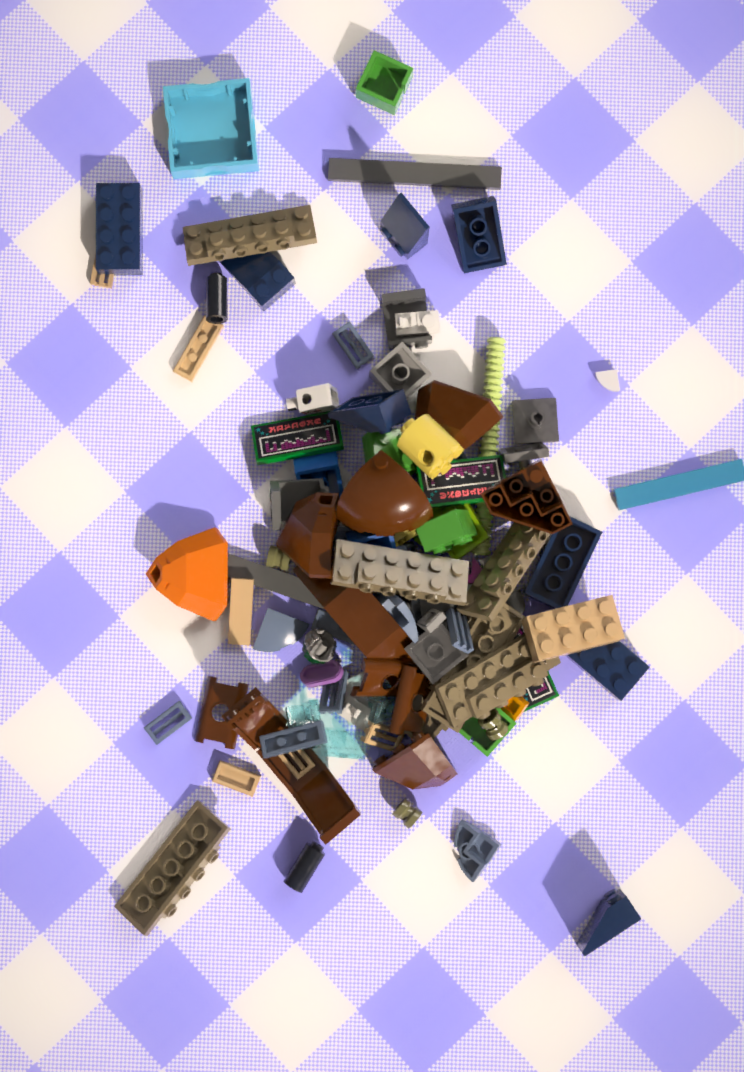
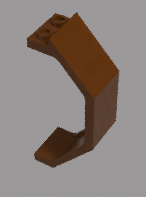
M298 566L292 569L366 658L412 659L404 648L413 641L372 593L361 592L360 589L331 585V579L309 578ZM389 676L386 680L391 686H394L397 676Z
M257 687L252 689L221 716L226 721V727L230 731L234 730L256 751L292 794L320 834V839L325 845L361 815V811L339 781L311 747L303 750L314 762L315 766L298 780L279 756L263 758L259 736L294 726ZM293 751L305 767H307L308 764L298 751ZM289 753L284 754L298 772L302 771Z

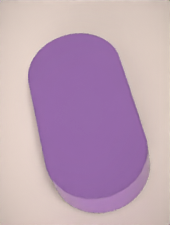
M330 660L324 664L315 663L307 665L302 669L300 680L308 688L332 684L342 678L344 669L336 660Z

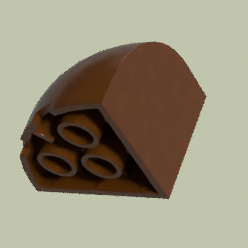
M382 450L355 473L343 490L337 505V518L339 522L359 533H373L376 536H395V533L406 530L410 532L421 527L434 517L430 502L417 482L402 466Z

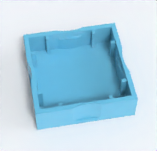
M250 78L223 80L211 84L192 83L163 86L165 117L169 128L168 151L170 172L173 179L260 171Z

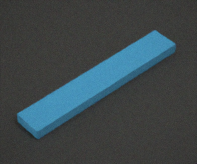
M739 459L613 489L618 511L744 481L743 460Z

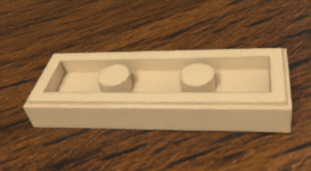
M204 315L173 372L193 383L224 325L209 323L206 321V315Z
M231 578L228 644L251 645L254 579Z

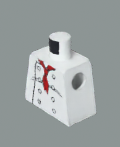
M330 383L296 390L297 397L286 399L288 411L299 410L304 415L332 411L339 406L337 388Z

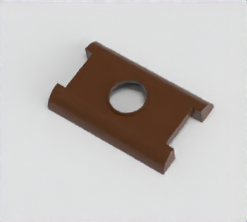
M363 658L360 668L365 673L360 686H353L350 695L353 697H396L403 665L417 668L416 673H422V671L413 659ZM397 676L394 686L389 689H383L382 684L387 677Z
M406 665L402 667L389 728L391 733L403 735L404 731L413 732L412 736H415L417 733L424 731L427 714L422 710L415 712L412 702L418 694L422 695L424 702L431 690L428 689L430 683H428L429 679L425 674L416 673L417 668Z
M208 676L194 741L204 743V740L208 739L225 743V748L235 749L238 734L226 727V721H216L212 716V710L218 704H224L230 709L247 695L249 684L239 682L238 687L217 683L218 677Z

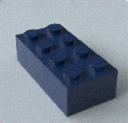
M96 183V271L99 275H143V189L140 183Z
M571 516L572 525L549 535L522 594L553 609L568 606L603 533Z
M620 641L565 655L619 701L624 699L650 668Z

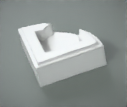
M617 369L594 373L597 382L601 386L612 392L620 391Z

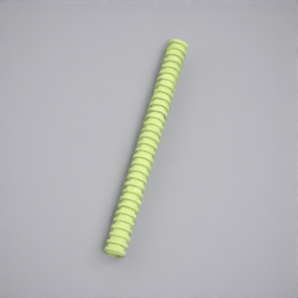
M490 337L486 341L489 344L486 346L488 350L486 356L488 358L485 359V363H487L485 370L487 372L484 373L486 377L484 383L486 385L483 386L485 390L483 397L491 399L498 410L501 411L499 405L502 404L500 400L502 394L500 391L503 390V387H501L503 380L501 378L504 377L502 373L504 367L502 364L505 363V360H503L505 353L503 351L506 350L504 346L506 340L501 337ZM500 421L481 437L482 440L479 441V444H481V447H479L481 454H478V457L494 456L498 452L496 447L499 445L497 441L499 435L497 433L500 431V428H498ZM485 502L475 503L477 508L474 511L489 534H492L491 527H493V523H491V520L494 517L490 514ZM492 537L472 550L471 553L475 555L491 554L489 547H492V544H490Z

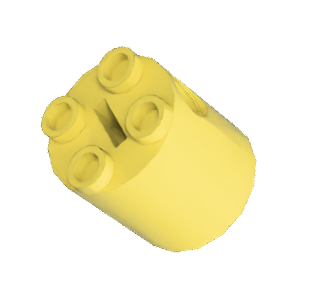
M424 414L416 420L413 418L409 419L400 429L401 437L398 440L397 447L431 479L437 477L439 473L442 475L447 473L452 467L450 462L459 457L464 451V448L429 414Z

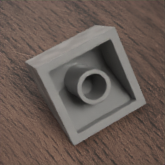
M401 342L369 371L368 376L383 392L404 389L408 399L432 373Z

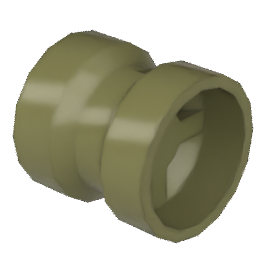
M270 545L266 566L272 568L277 566L281 570L288 571L291 559L277 546Z
M496 709L490 710L491 714L487 718L478 719L480 726L486 729L488 738L493 741L502 738L508 732L507 724L501 720V715Z
M404 798L392 812V815L397 819L403 820V825L409 829L423 812L419 808H414L408 798Z

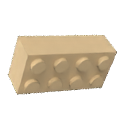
M613 595L529 615L521 620L533 663L625 639Z

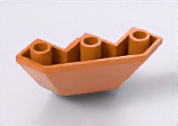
M216 527L181 539L157 556L145 574L154 588L176 606L209 620L217 621L227 606L228 542Z

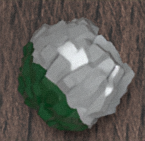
M321 628L309 631L303 641L302 651L304 652V657L313 664L329 662L333 659L337 641L334 640L329 632Z

